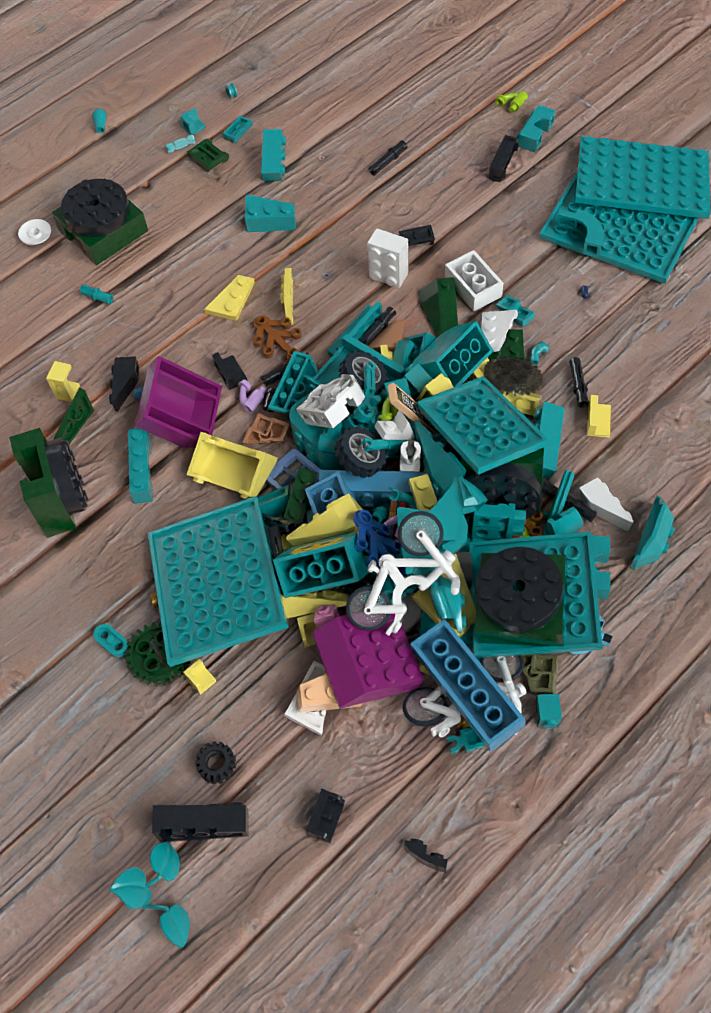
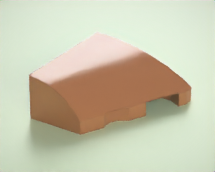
M399 320L390 323L368 347L380 353V345H387L388 351L395 352L398 341L403 340L405 336L406 321Z
M258 413L252 428L249 427L242 443L249 445L283 442L292 430L291 425Z

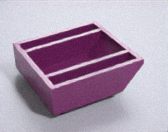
M158 356L148 367L134 426L183 448H196L201 432L211 436L213 434L222 386Z
M364 611L351 614L356 622L364 626L376 625L386 616V614L368 615ZM390 614L388 621L376 630L359 629L345 615L336 617L312 632L339 709L413 691L423 681L424 678L402 625L396 634L393 632L390 635L386 634V630L394 620L395 614Z

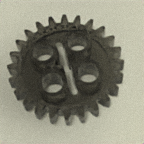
M503 355V358L497 356L496 359L492 358L491 362L487 361L483 374L496 389H500V392L506 391V395L513 393L514 396H516V393H519L521 396L524 393L530 395V392L535 393L536 390H539L543 380L541 370L537 369L538 366H532L533 362L527 363V359L520 360V357L514 359L513 356L507 358L505 355Z

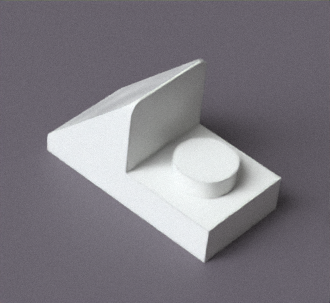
M400 410L393 421H377L374 426L383 440L415 439L408 420Z

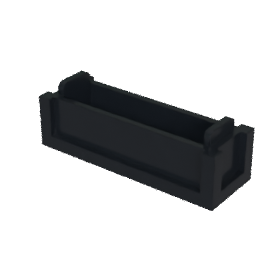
M504 136L489 168L490 180L501 182L502 178L506 177V169L514 152L518 151L519 144L516 143V137Z

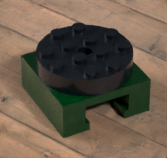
M105 178L86 179L68 189L62 199L61 206L52 212L58 230L69 241L76 237L83 245L85 256L96 266L148 232L144 213L128 200L126 192L121 185Z
M40 428L9 437L13 456L28 477V479L20 481L24 502L46 537L49 538L77 529L73 514L86 511L89 499L86 490L83 489L84 481L82 475L79 474L77 465L74 464L76 459L73 450L70 449L68 440L58 438L47 442Z
M544 448L481 474H477L461 456V464L466 469L464 479L483 492L488 499L485 503L486 505L507 504L509 506V503L515 504V510H526V519L532 517L535 513L541 514Z
M512 547L498 553H481L480 571L476 580L477 608L475 633L478 642L564 647L565 620L563 613L564 591L566 592L567 587L566 555L545 554L529 547ZM520 586L524 588V590L521 592L515 591L517 588H520Z

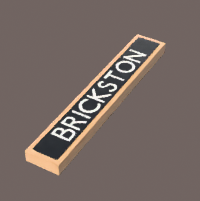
M395 383L388 385L389 399L392 405L414 423L419 421L424 427L429 429L430 433H440L417 408V402Z

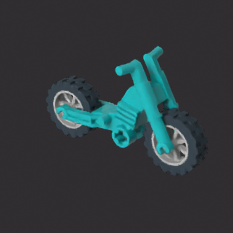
M354 350L348 353L340 363L338 372H340L339 377L342 374L354 375L364 392L365 398L358 407L354 406L353 414H350L345 420L344 427L346 430L336 440L334 450H336V458H339L338 462L341 466L345 467L347 472L350 471L352 475H359L361 478H366L367 476L369 478L385 465L386 459L397 458L400 461L401 446L407 440H383L375 429V424L377 421H380L378 416L382 415V412H378L377 404L381 401L378 395L384 389V383L388 381L387 371L384 370V365L379 363L378 359L372 357L370 353Z

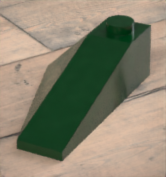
M454 277L436 278L419 291L420 306L425 311L427 319L432 324L434 332L438 337L450 328L458 326Z

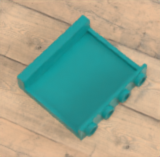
M345 334L342 338V346L313 379L309 376L307 377V386L312 392L320 384L326 385L334 379L340 378V372H338L340 363L348 353L354 350L357 352L362 350L364 353L368 352L372 357H376L379 363L384 365V370L387 371V382L403 379L405 368L350 335ZM383 391L378 395L381 398V401L377 404L378 410L385 401ZM346 403L345 406L349 414H353L354 406H349Z

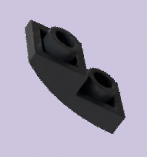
M411 838L410 841L405 840L404 850L410 856L429 868L446 873L448 859H444V855L433 852L427 855V845L423 844L422 840Z

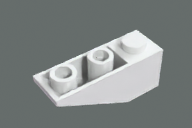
M596 478L579 488L577 499L582 500L583 504L596 511V516L626 531L630 530L633 523L631 514L623 509L618 498L610 493L608 486L604 482L602 483L599 478Z

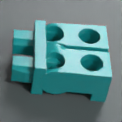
M509 503V506L507 504H484L478 511L473 512L472 538L510 539L512 535L523 536L526 510H515V504Z

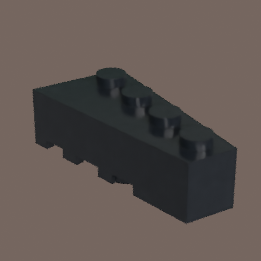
M233 802L230 805H153L152 833L161 843L249 837V812L247 806L241 802Z

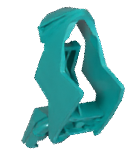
M462 476L454 477L452 485L430 511H426L436 516L442 524L444 536L438 548L442 554L446 550L456 554L466 544L468 524L464 514L478 511L488 500L481 490ZM397 508L398 528L401 521L408 514L425 510ZM418 515L410 518L404 524L402 539L411 550L424 552L427 549L417 538V529H424L435 545L438 542L440 532L438 525L433 519L428 516ZM402 547L403 558L433 559L430 554L426 556L412 555ZM405 567L406 576L422 575L427 577L436 567ZM439 576L429 586L430 597L437 616L441 621L444 619L446 621L453 620L457 633H462V628H466V616L461 615V607L465 606V595L460 594V589L457 595H453L450 592L452 582Z

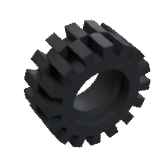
M213 741L212 745H209V743L205 744L206 748L201 747V753H197V760H195L196 769L200 776L209 783L210 781L212 784H216V782L221 784L224 779L226 781L229 780V775H233V769H236V759L227 744L225 746L223 742L217 744L216 741ZM219 755L223 757L224 764L219 770H211L208 767V761L212 756Z

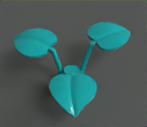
M163 842L154 846L150 853L151 867L158 873L154 879L146 884L144 872L139 868L132 867L122 872L115 879L109 891L117 895L130 910L143 907L144 910H163L165 913L159 919L161 929L174 945L182 948L186 944L190 930V919L186 910L178 904L172 905L170 909L163 905L149 904L152 898L149 887L162 877L168 882L174 880L180 869L179 857L175 848L170 843Z

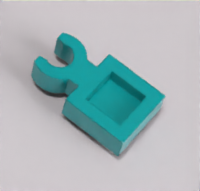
M471 727L459 730L460 737L452 735L446 738L447 743L455 742L457 745L450 749V754L458 753L460 748L463 747L466 753L486 747Z

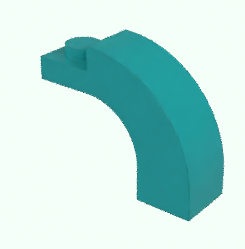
M578 209L577 214L560 210L556 227L580 233L585 239L582 254L599 258L604 240V230L598 219Z

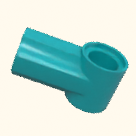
M343 420L334 428L324 427L323 434L319 438V451L336 453L334 446L336 440L340 437Z

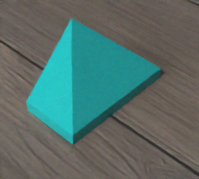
M289 485L257 497L261 512L274 517L282 516L290 496Z

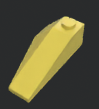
M348 493L328 504L325 512L321 515L319 513L315 514L312 522L302 524L286 536V539L292 546H298L345 533L357 532L358 534V527L353 521V514L363 509Z
M279 588L286 619L315 613V609L322 605L335 604L336 608L346 606L349 594L331 590L314 591L285 598L282 588Z

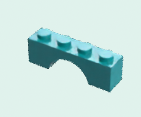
M140 428L128 429L130 495L134 504L153 502V485L149 468V455L152 454L151 437L149 432Z

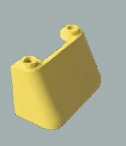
M201 432L187 475L192 476V480L203 484L204 481L237 491L241 493L240 497L249 499L259 494L275 467L278 458L265 452Z

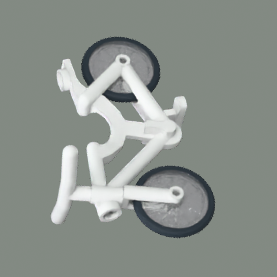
M416 511L408 514L401 521L398 528V539L405 551L415 556L430 554L433 559L394 558L391 554H384L379 559L380 568L376 566V561L372 560L367 571L378 573L373 587L365 586L358 588L349 596L346 603L347 616L354 626L362 630H376L388 621L390 614H395V618L387 628L386 634L390 635L391 632L396 634L402 625L400 619L407 610L406 605L401 601L403 590L412 584H418L419 589L424 591L442 573H445L448 580L452 582L450 592L453 595L459 593L460 579L451 566L456 556L448 550L443 554L438 550L442 543L444 532L442 524L436 516L426 511ZM397 567L436 568L427 577L411 575L404 578ZM387 574L390 575L396 584L393 591V603H390L388 596L381 590Z
M522 655L481 658V665L495 682L503 683L504 686L499 684L498 686L522 714L519 697L526 694V689L522 683H518L515 686L513 684V680L518 678L524 669ZM431 687L417 688L411 691L403 701V713L407 720L415 725L431 726L444 719L442 723L430 729L433 737L437 734L439 737L446 736L450 731V727L461 721L460 712L453 704L448 707L445 698L447 696L440 687L436 689Z

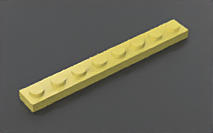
M428 474L409 479L408 483L417 509L430 511L438 501ZM454 554L456 559L451 566L460 579V594L465 595V606L461 607V615L466 616V626L475 624L476 609L457 555ZM442 573V574L440 575V576H442V577L448 579V577L446 576L445 573Z

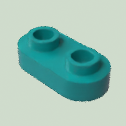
M101 624L94 630L93 635L96 642L112 656L120 658L126 655L125 650L129 649L128 642L113 627L108 624ZM122 646L121 650H116L117 647Z

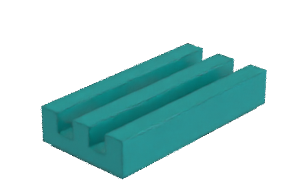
M239 116L222 136L224 139L228 138V141L233 140V143L236 144L253 125V122L248 118Z

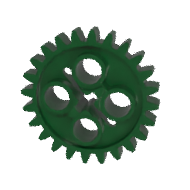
M161 621L159 626L152 622L151 628H148L145 624L143 632L137 629L139 635L131 636L134 642L127 643L130 648L125 650L126 655L129 656L125 658V661L129 664L127 668L129 671H132L131 674L133 677H137L139 682L145 679L146 685L153 681V684L157 686L158 682L161 681L165 686L167 679L173 683V676L180 678L179 671H185L184 664H190L191 662L187 661L170 667L167 664L165 645L160 643L163 639ZM151 639L155 640L167 665L166 668H163L151 643ZM150 647L148 651L141 652L143 648ZM152 664H158L156 668L149 669Z

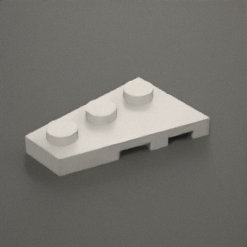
M517 310L482 313L481 330L491 345L493 352L499 351L503 345L506 333L511 329L513 320L518 316Z
M313 661L301 684L326 674L324 665ZM295 694L284 716L320 736L322 735L326 710L299 712L297 694Z

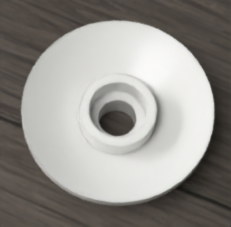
M30 220L20 227L18 236L25 244L37 245L49 238L51 227L44 220Z

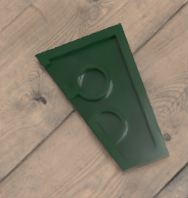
M78 388L54 439L62 438L63 440H68L70 445L93 413L94 409L84 389Z

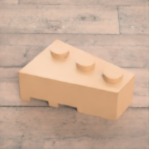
M327 674L301 684L296 691L299 712L339 709ZM363 703L345 708L361 707Z

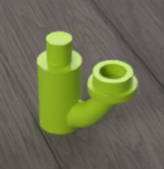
M525 91L506 95L500 94L496 97L495 102L501 107L507 103V100L513 99L509 107V111L513 113L520 109L528 99V95Z
M389 396L383 403L382 415L378 416L380 421H393L399 411L390 403Z

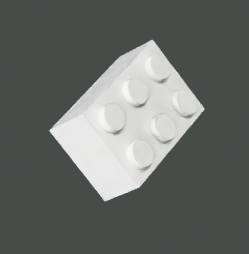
M376 228L368 241L369 278L397 288L401 287L408 275L407 238Z
M474 250L445 264V278L454 277L455 291L473 311L502 297L504 283Z

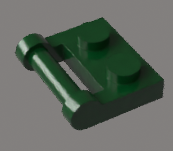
M208 138L187 151L188 156L207 171H210L221 162H227L229 159V154L218 149Z

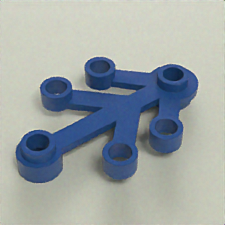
M358 510L353 514V521L358 527L357 540L354 542L356 551L362 552L367 548L366 533L369 536V557L365 559L367 567L372 560L376 561V566L379 565L378 551L381 555L390 554L386 547L394 555L402 551L399 541H392L386 538L391 534V529L387 524L373 521L372 515L367 510ZM397 567L402 576H405V567Z

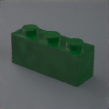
M301 467L298 469L284 514L286 519L296 523L297 528L302 525L309 502L305 489L314 485L317 472Z

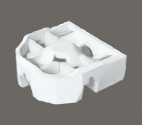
M342 374L340 378L334 379L326 385L320 384L296 410L306 424L334 428L349 415L345 404L348 403L349 406L358 407L364 400L365 395L354 375Z

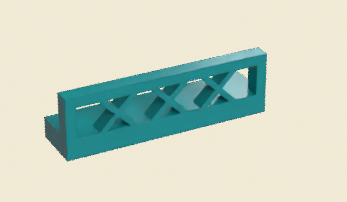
M377 301L373 307L367 305L327 350L328 355L332 357L342 346V338L345 334L359 340L375 323V319L382 315V303Z

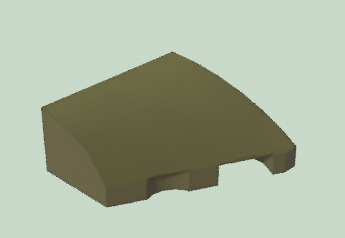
M547 654L522 655L524 660L523 673L527 678L531 692L537 695L556 694L559 657Z

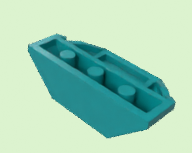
M298 351L293 352L268 406L269 410L285 415L289 414L296 402L311 393L307 386V377L309 376L313 379L319 372L311 355Z
M656 495L631 565L632 569H637L659 560L662 553L666 554L670 543L666 541L668 537L672 538L675 527L672 526L674 517L659 495Z

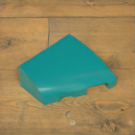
M571 507L567 511L560 513L556 520L550 518L547 521L546 531L551 535L576 533L583 527V520L577 509Z

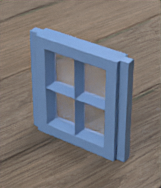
M293 448L276 463L266 483L275 490L289 485L291 494L299 467L317 472L314 484L319 482L321 469Z

